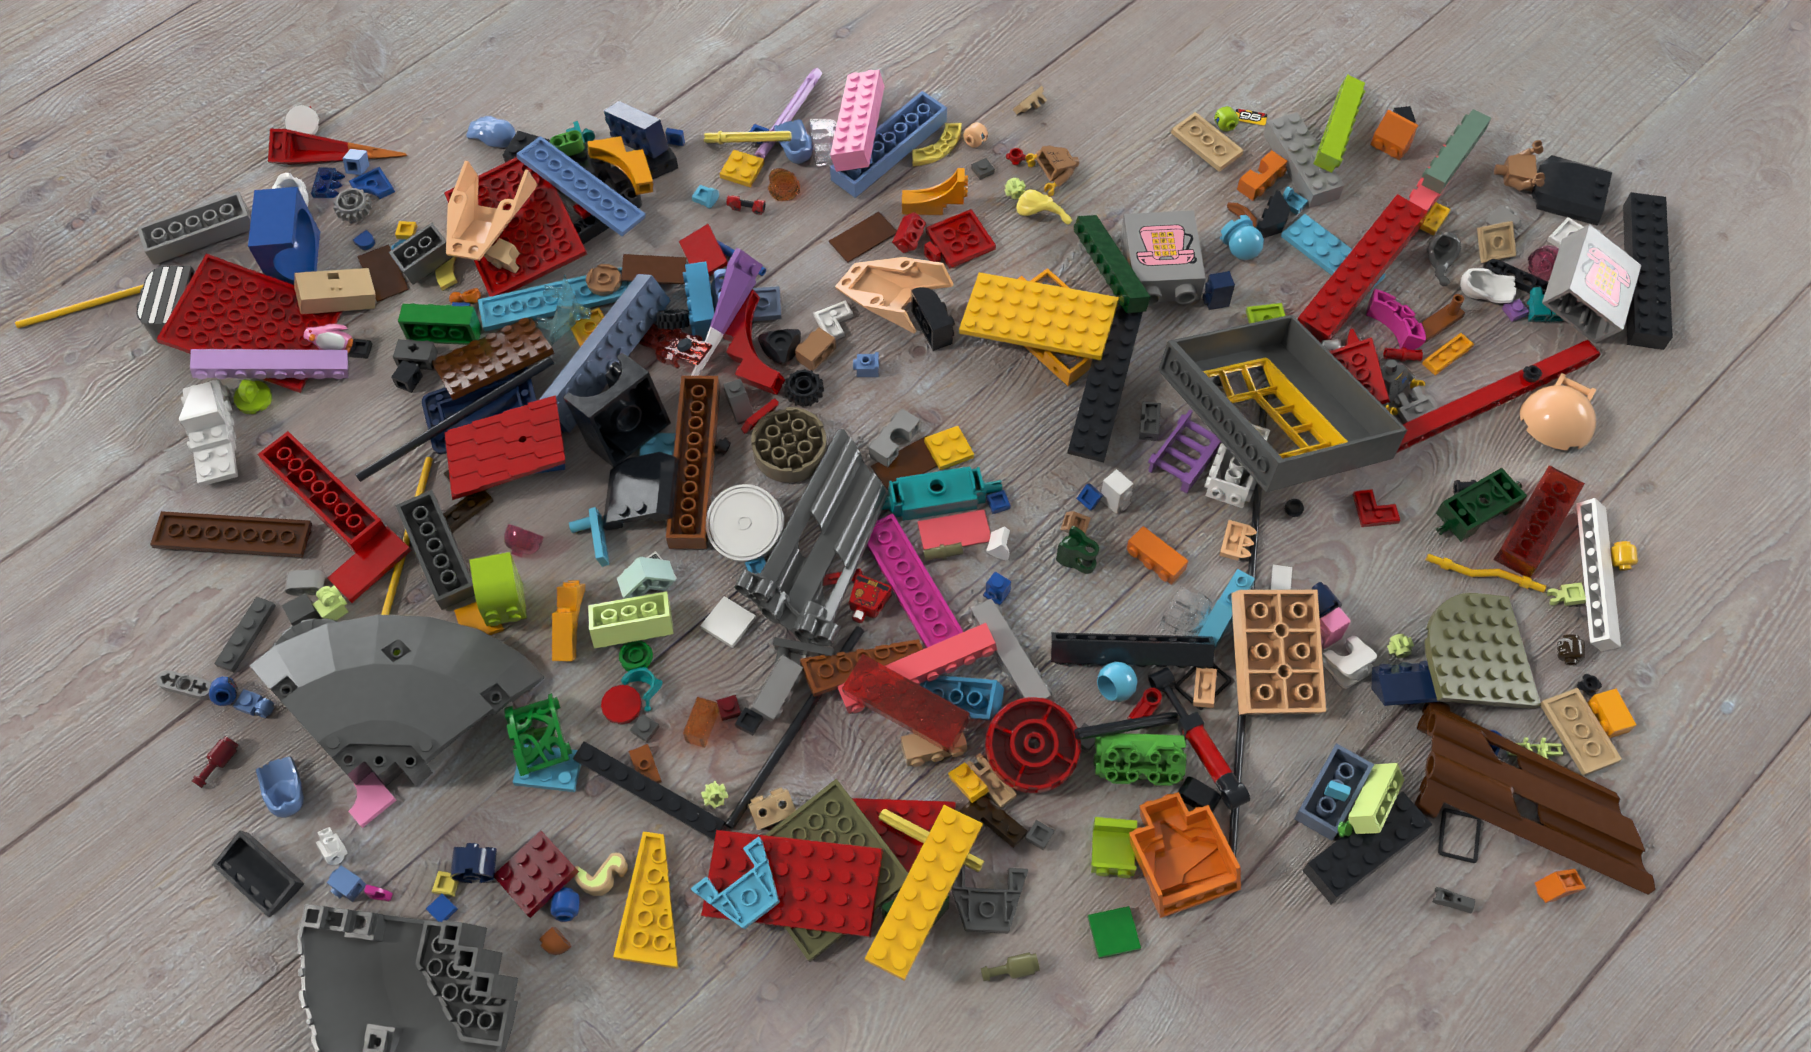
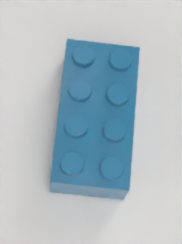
M706 261L685 264L686 272H683L692 335L697 337L698 343L705 342L715 313Z

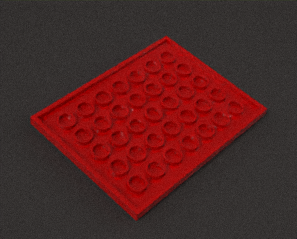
M517 158L479 175L478 205L496 209L502 200H514L525 170H529L538 184L517 214L492 244L493 246L500 238L516 247L520 253L515 261L519 267L517 272L513 273L505 268L499 269L492 262L487 261L484 256L480 261L474 260L490 297L513 292L588 255L556 187ZM454 188L444 192L448 203ZM504 205L503 210H510L512 205Z
M206 253L158 335L157 342L191 354V349L319 350L314 343L304 339V331L309 327L337 324L343 311L301 314L294 285ZM265 378L262 380L301 393L308 378Z

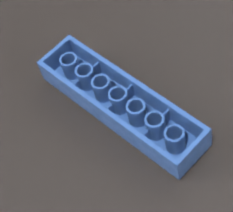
M920 92L876 128L869 167L836 172L833 164L830 166L831 181L856 198L908 155L912 149H915L947 122V107L925 92Z

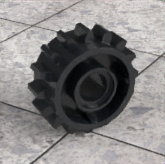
M796 370L785 380V397H788L789 402L795 403V406H812L815 402L818 403L819 398L823 397V380L819 378V374L813 373V370Z

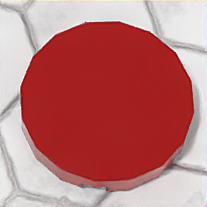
M628 685L612 687L604 694L601 701V709L606 719L620 725L630 723L636 719L642 708L640 694L635 688Z

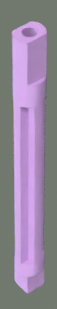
M818 68L813 69L806 77L770 131H775V125L779 126V124L792 120L822 75ZM777 141L762 142L754 155L764 159Z

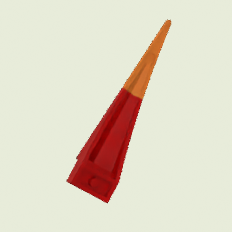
M270 128L269 163L293 165L343 161V157L350 149L366 150L368 159L404 157L407 155L403 152L334 140L289 129Z

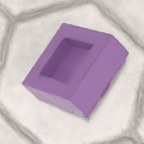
M1520 299L1504 304L1502 308L1512 322L1526 317L1529 313Z

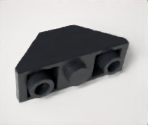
M1276 190L1274 197L1270 196L1267 204L1269 208L1264 209L1261 217L1263 221L1259 220L1256 227L1261 232L1263 238L1282 233L1291 209L1278 190Z

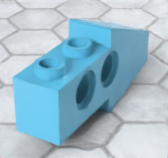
M1237 569L1198 636H1212L1215 649L1233 621L1231 593L1238 590H1251L1255 581L1254 577Z

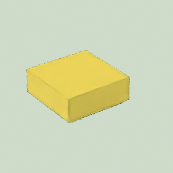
M438 871L432 892L434 894L454 897L459 882L452 880V877H450L451 873Z

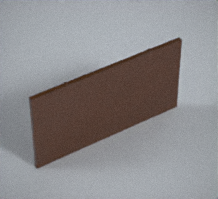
M877 212L829 240V243L848 263L894 236L897 230L880 212Z
M389 244L357 256L362 268H369L377 302L409 290L399 266L389 254L391 251Z
M623 254L621 281L632 282L638 274L652 275L657 283L685 284L683 272H686L685 264L687 257Z
M925 437L899 450L898 456L888 467L880 462L871 465V468L887 490L889 481L894 482L896 478L924 474L937 467L924 442Z

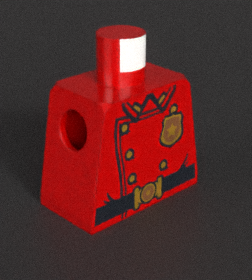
M857 573L849 600L850 609L855 611L852 619L857 623H863L866 616L873 619L876 618L891 598L892 586Z

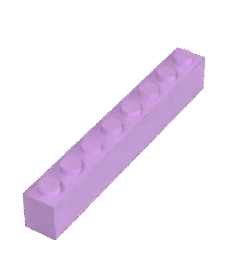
M191 349L190 371L192 378L343 379L348 378V351Z

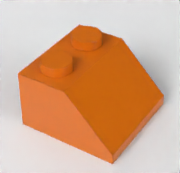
M1388 110L1376 129L1370 145L1400 161L1410 149L1418 125Z

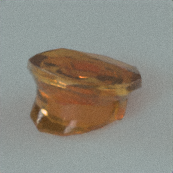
M782 168L771 170L769 175L770 184L768 186L770 195L777 201L794 199L800 193V183L796 179L795 174Z

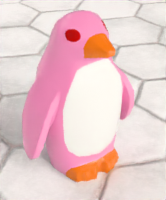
M328 324L319 327H309L304 331V339L314 343L319 350H347L349 353L353 344L352 336L340 331L347 329L344 325Z

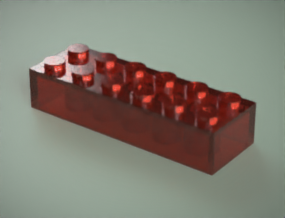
M1549 465L1493 560L1522 576L1531 577L1585 483Z
M862 654L842 687L844 695L951 754L971 719L969 712Z

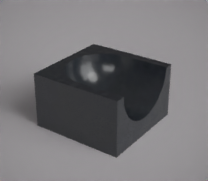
M624 353L617 356L622 368L621 376L610 389L590 397H579L571 393L563 397L588 447L613 468L671 424L649 372Z

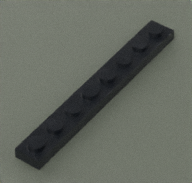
M585 741L573 757V760L713 841H715L716 830H722L725 825V821Z

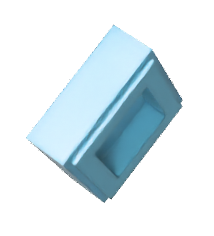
M1331 780L1325 788L1324 795L1345 802L1351 788Z

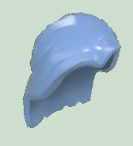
M485 116L470 123L466 136L468 139H479L491 147H508L516 133L514 127L508 121Z
M802 120L788 121L779 124V126H774L775 131H790L792 134L791 141H778L791 162L801 164L810 159L813 152L812 138L807 134Z
M292 757L270 761L268 765H263V768L259 767L256 769L261 795L269 811L281 818H287L297 813L303 805L304 796L299 773Z

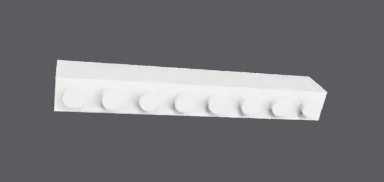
M1596 498L1576 503L1590 643L1602 652L1621 647L1606 507Z

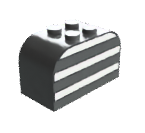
M161 266L152 270L145 278L143 288H141L140 300L136 306V314L156 343H158V335L195 273L192 266Z

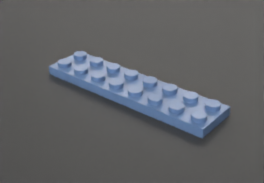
M538 137L517 153L516 158L620 236H624L645 219L643 211L543 137Z

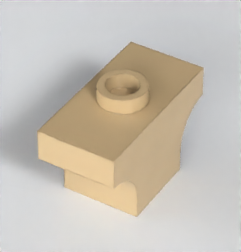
M499 238L484 255L487 261L492 262L499 269L505 268L513 273H516L519 269L515 261L520 253L513 244Z

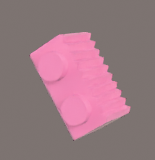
M1339 607L1320 618L1321 646L1323 649L1342 639L1350 624V619Z

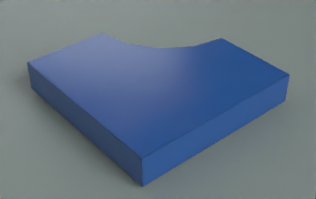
M380 167L349 180L352 188L362 189L364 193L375 195L379 199L395 192Z

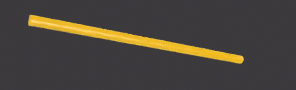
M143 285L15 322L17 328H22L141 293Z
M431 457L425 458L415 497L424 493L433 462ZM405 529L402 541L409 546L410 539ZM406 556L394 567L381 615H390Z

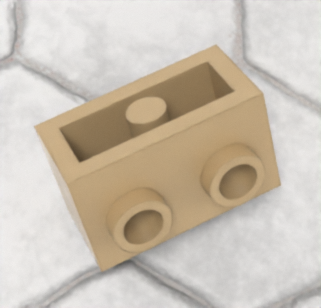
M780 787L770 791V796L763 798L760 795L751 799L752 803L748 804L757 830L784 820L796 811L787 789L783 790ZM781 800H784V804L782 806H778V803ZM764 808L765 812L763 814H759V810Z

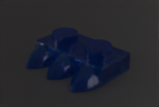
M319 167L311 190L312 197L335 198L339 193L333 189L342 187V184L336 180L343 179L345 175L336 171V168Z

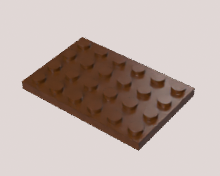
M522 318L519 322L507 325L497 332L489 333L486 337L474 340L464 347L456 348L446 355L438 356L432 361V364L452 400H455L555 353L533 319Z

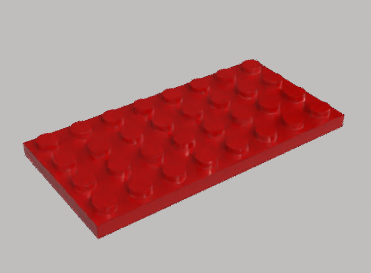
M716 830L708 878L719 894L754 868L753 862L743 848L758 836L763 841L780 903L754 923L871 938L883 854L882 848ZM704 900L701 916L731 920Z

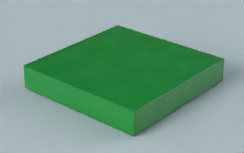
M1130 906L1087 916L1098 959L1141 950Z

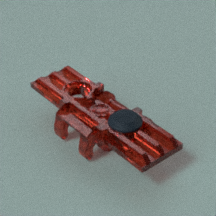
M655 324L650 327L639 342L640 345L656 350L655 354L659 362L665 364L666 359H669L671 365L677 369L680 367L677 362L678 359L698 365L712 348V344L702 341V337L699 335L693 336L683 332L681 329H660Z

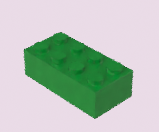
M402 304L398 323L406 339L413 341L468 345L474 340H479L482 331L474 307Z

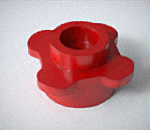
M1013 148L1010 150V153L1006 154V159L1010 160L1013 165H1018L1021 161L1026 160V155L1023 154L1021 149Z

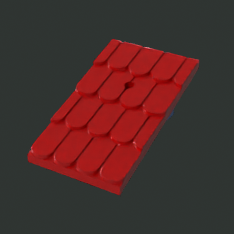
M556 395L528 403V405L473 421L471 424L445 432L452 500L531 474L565 470L566 462Z

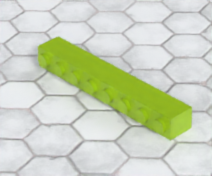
M1347 74L1335 99L1313 163L1314 165L1331 173L1335 167L1339 168L1346 151L1345 147L1350 139L1348 137L1356 121L1355 117L1359 112L1358 108L1366 91L1363 90L1365 82Z

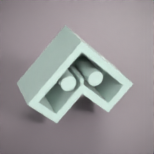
M638 557L617 578L623 598L643 596L649 589L665 591L676 581L670 561Z

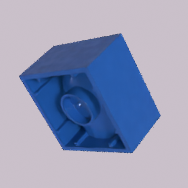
M298 187L254 190L248 248L263 274L294 285V273L317 271L320 230Z

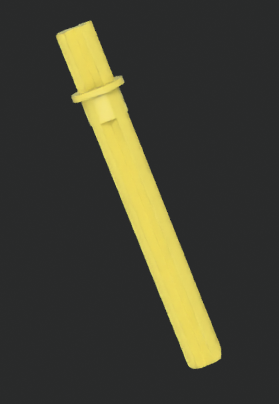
M718 131V133L704 134V141L706 143H719L720 145L728 142L791 141L792 139L790 131Z
M887 809L882 810L879 815L880 821L922 843H925L930 833ZM969 853L963 865L979 872L984 861Z

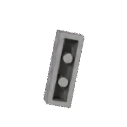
M784 655L780 656L751 705L750 710L762 715L769 722L774 720V718L778 719L783 711V708H781L783 702H788L793 694L792 686L794 683L798 684L803 676L800 673L803 667Z

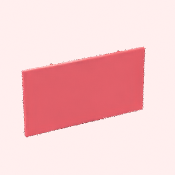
M985 510L917 521L923 549L939 547L940 544L945 546L961 542L962 547L989 542L991 536Z

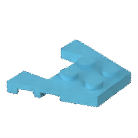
M759 836L743 848L754 864V868L720 894L707 876L691 888L694 893L743 929H746L780 903L763 841Z

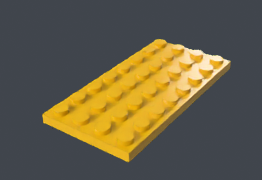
M979 272L959 327V334L1101 360L1119 303V297Z

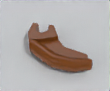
M1228 202L1227 208L1230 212L1237 215L1239 219H1241L1240 215H1247L1253 221V226L1256 228L1257 218L1247 207L1239 203Z

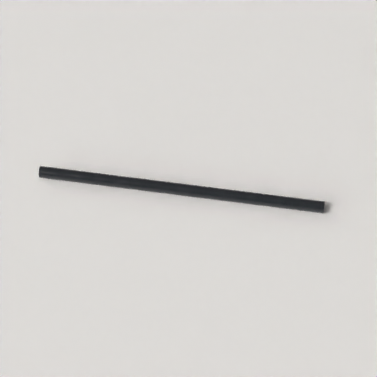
M550 356L359 471L355 474L360 482L551 367L554 365L553 360Z
M856 626L839 652H851L863 635L864 630ZM811 693L725 822L728 828L732 830L735 828L747 810L748 804L751 803V799L755 798L823 694L814 697Z

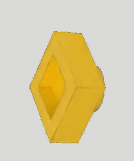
M399 221L395 233L396 238L407 240L416 234L418 227L416 222Z

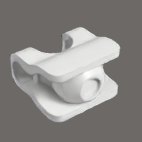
M1354 635L1347 638L1345 643L1350 655L1340 656L1332 650L1322 653L1324 667L1332 674L1336 682L1345 689L1371 675L1372 667H1374L1371 663L1377 658V654Z

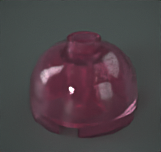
M1544 245L1534 250L1528 257L1529 272L1543 280H1549L1559 248L1552 245Z
M508 524L504 532L506 547L512 550L511 554L521 558L523 554L532 555L536 553L543 543V536Z

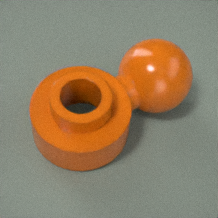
M478 288L467 290L462 294L460 292H453L449 296V301L451 304L452 302L463 303V301L473 304L478 302L481 294Z

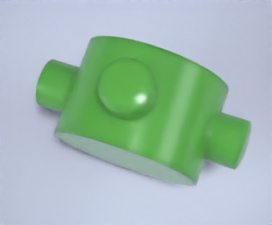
M1341 821L1338 825L1339 836L1344 837V835L1350 836L1352 834L1353 827L1349 821Z

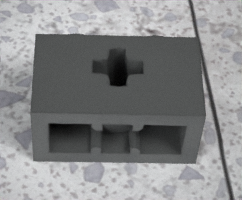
M398 339L393 359L397 367L404 360L409 363H416L420 369L433 370L432 361L437 358L438 351L434 343L430 341Z

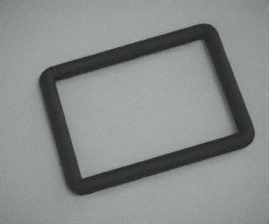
M1213 664V668L1217 669V672L1227 680L1215 692L1216 697L1231 683V678L1217 665ZM1196 666L1175 684V689L1192 704L1193 699L1179 686L1196 670ZM1196 707V708L1199 709V710H1203L1205 707Z
M1444 808L1442 810L1439 835V855L1476 863L1478 860L1481 819L1466 812ZM1446 812L1477 819L1473 859L1442 852Z

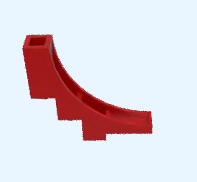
M752 289L723 335V339L731 341L726 353L733 361L741 363L737 367L735 375L738 379H741L742 383L778 395L785 382L784 377L778 371L765 365L757 356L753 346L752 320L760 297Z

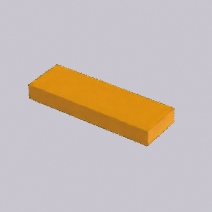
M1460 333L1423 360L1422 365L1436 376L1473 348L1474 343Z

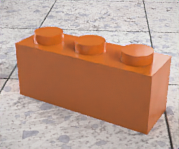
M1144 526L1128 540L1126 548L1128 553L1132 557L1138 558L1147 569H1152L1161 580L1167 581L1171 585L1187 568L1188 560Z

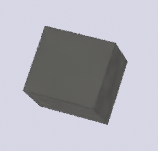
M306 593L282 605L293 626L301 623L303 620L321 619L318 611L312 605L313 602Z

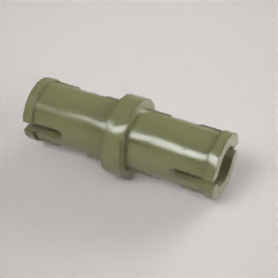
M961 542L945 546L940 544L939 547L923 549L925 561L939 558L944 560L947 559L946 557L962 555L963 549Z

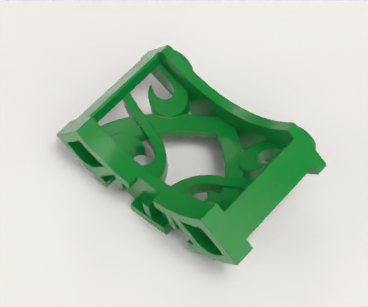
M552 693L548 694V699L516 709H513V706L504 708L510 741H515L513 754L520 776L570 760L569 755L572 754L569 742L565 743L557 709L561 707L558 698H554ZM533 720H539L548 725L539 742L531 735L521 734L531 726ZM555 729L558 737L553 736ZM527 742H531L535 747L532 748L531 744L528 747H524ZM558 746L561 756L547 760L543 751L546 749L549 754L554 755L552 747ZM539 756L542 758V763L528 767Z

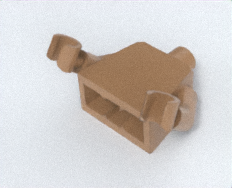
M1541 140L1534 141L1532 144L1533 148L1531 149L1528 148L1520 153L1508 156L1504 165L1496 164L1494 175H1503L1504 185L1513 187L1518 191H1532L1535 184L1538 187L1543 186L1545 175L1542 172L1537 173L1536 155H1533V153L1541 154L1544 148Z

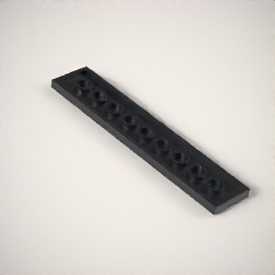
M1120 302L1118 303L1101 360L1092 359L1067 454L1104 463L1143 312L1126 313Z

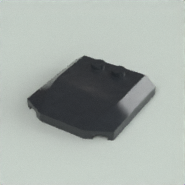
M1551 155L1539 166L1537 173H1544L1545 183L1541 187H1538L1536 184L1533 187L1531 195L1536 200V209L1597 226L1604 211L1612 171Z
M656 452L627 458L615 468H612L609 475L602 528L606 531L623 528V523L649 518L655 521L671 519L673 516L679 460L675 456Z

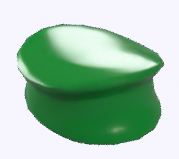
M641 640L625 643L619 653V661L626 671L639 667L648 668L653 658L652 648Z

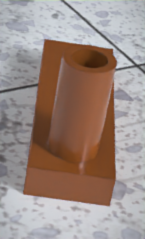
M1454 295L1451 303L1421 322L1426 336L1425 343L1464 317L1465 312L1461 309L1464 301L1462 295Z

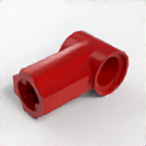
M1148 688L1127 717V720L1151 716L1160 707L1161 692L1156 688ZM1154 697L1157 701L1151 703L1147 698Z

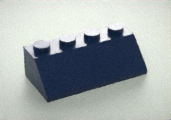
M1427 661L1413 664L1402 662L1399 665L1381 664L1372 667L1371 689L1384 706L1440 702L1437 701Z

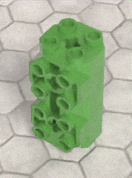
M1116 733L1095 737L1096 754H1094L1095 775H1099V778H1106L1113 784H1130L1138 779H1148L1154 785L1168 786L1183 781L1186 770V753L1182 750V748H1186L1184 735Z

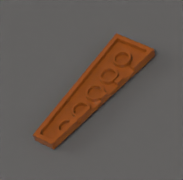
M917 639L890 645H880L867 650L862 648L856 649L854 652H838L832 656L820 655L800 659V665L803 667L802 670L815 697L838 689L837 686L921 651L923 647L920 640Z

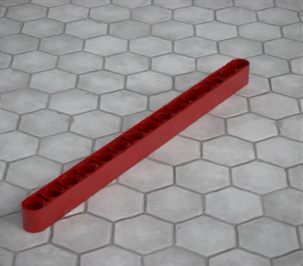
M1585 340L1533 364L1542 371V376L1535 382L1526 381L1523 378L1524 372L1522 369L1402 424L1407 429V432L1396 453L1556 380L1561 373L1566 375L1584 367L1599 358L1601 353L1590 340Z

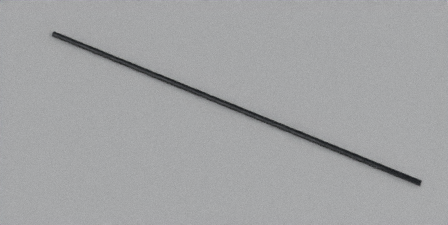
M1268 395L1263 396L1268 402ZM1260 406L1259 427L1266 428L1267 413ZM1256 482L1254 487L1251 527L1257 533L1251 535L1250 538L1254 545L1250 546L1251 556L1249 557L1248 575L1255 579L1262 487L1258 482ZM1255 581L1251 590H1255ZM1238 711L1234 775L1241 782L1246 715H1239ZM1240 806L1232 809L1230 815L1228 844L1235 857L1237 852Z

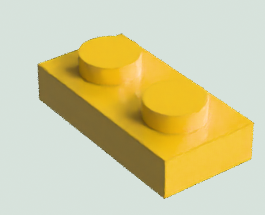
M965 762L948 773L952 782L972 803L989 792L986 784Z

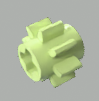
M1011 178L1007 181L1004 191L1007 197L1011 196L1012 199H1019L1025 192L1026 185L1019 178Z
M1404 634L1392 636L1389 642L1390 645H1387L1390 655L1394 654L1397 658L1409 656L1412 653V647H1414L1411 637L1408 638Z
M716 781L709 785L706 784L705 791L701 792L705 805L708 806L710 804L714 809L724 805V798H728L724 784L719 786Z

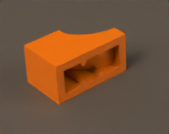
M1576 869L1556 871L1534 883L1537 887L1538 895L1545 903L1557 901L1565 896L1586 889Z

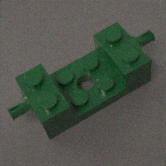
M1503 468L1496 470L1441 503L1436 514L1444 524L1436 528L1437 533L1439 532V535H1442L1450 530L1460 542L1469 538L1477 532L1481 525L1501 513L1506 516L1521 507L1527 497L1521 489L1522 484L1519 481L1515 482ZM1479 498H1485L1488 504L1481 503Z

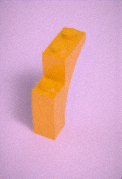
M621 136L588 141L589 158L606 161L622 170L633 184L636 195L653 192V179L643 149L626 152Z
M957 168L956 172L948 180L934 187L920 190H902V215H908L916 212L918 215H943V208H946L947 204H964V197H967L968 187H964L968 186V175H965V168Z
M568 580V582H563V585L557 587V611L552 613V661H573L576 659L578 618L582 598L585 593V584H579L580 580Z

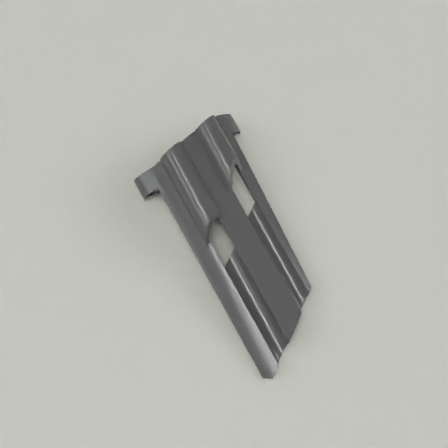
M837 429L761 573L755 574L743 570L734 586L739 593L753 601L767 619L773 623H779L790 630L799 641L819 646H832L841 629V626L833 623L888 496L877 475L874 472L871 473L865 465L858 447L852 438L847 435L845 429ZM813 515L820 526L821 533L809 556L804 557L799 550V537L809 518ZM836 554H838L845 567L828 601H826L823 593V579Z

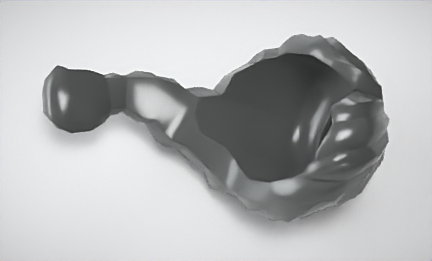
M1451 232L1437 234L1429 242L1427 248L1428 259L1435 268V276L1441 286L1450 284V280L1444 274L1461 251L1459 238Z

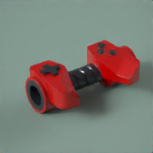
M728 195L726 201L727 206H730L734 211H740L742 206L752 208V212L758 215H762L766 207V201L764 200L748 201L734 195Z

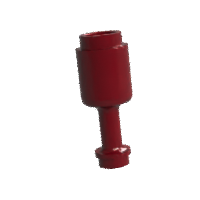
M227 736L219 739L206 756L209 763L198 776L194 775L192 782L201 788L206 785L205 780L216 767L224 768L238 751L236 748L239 745Z

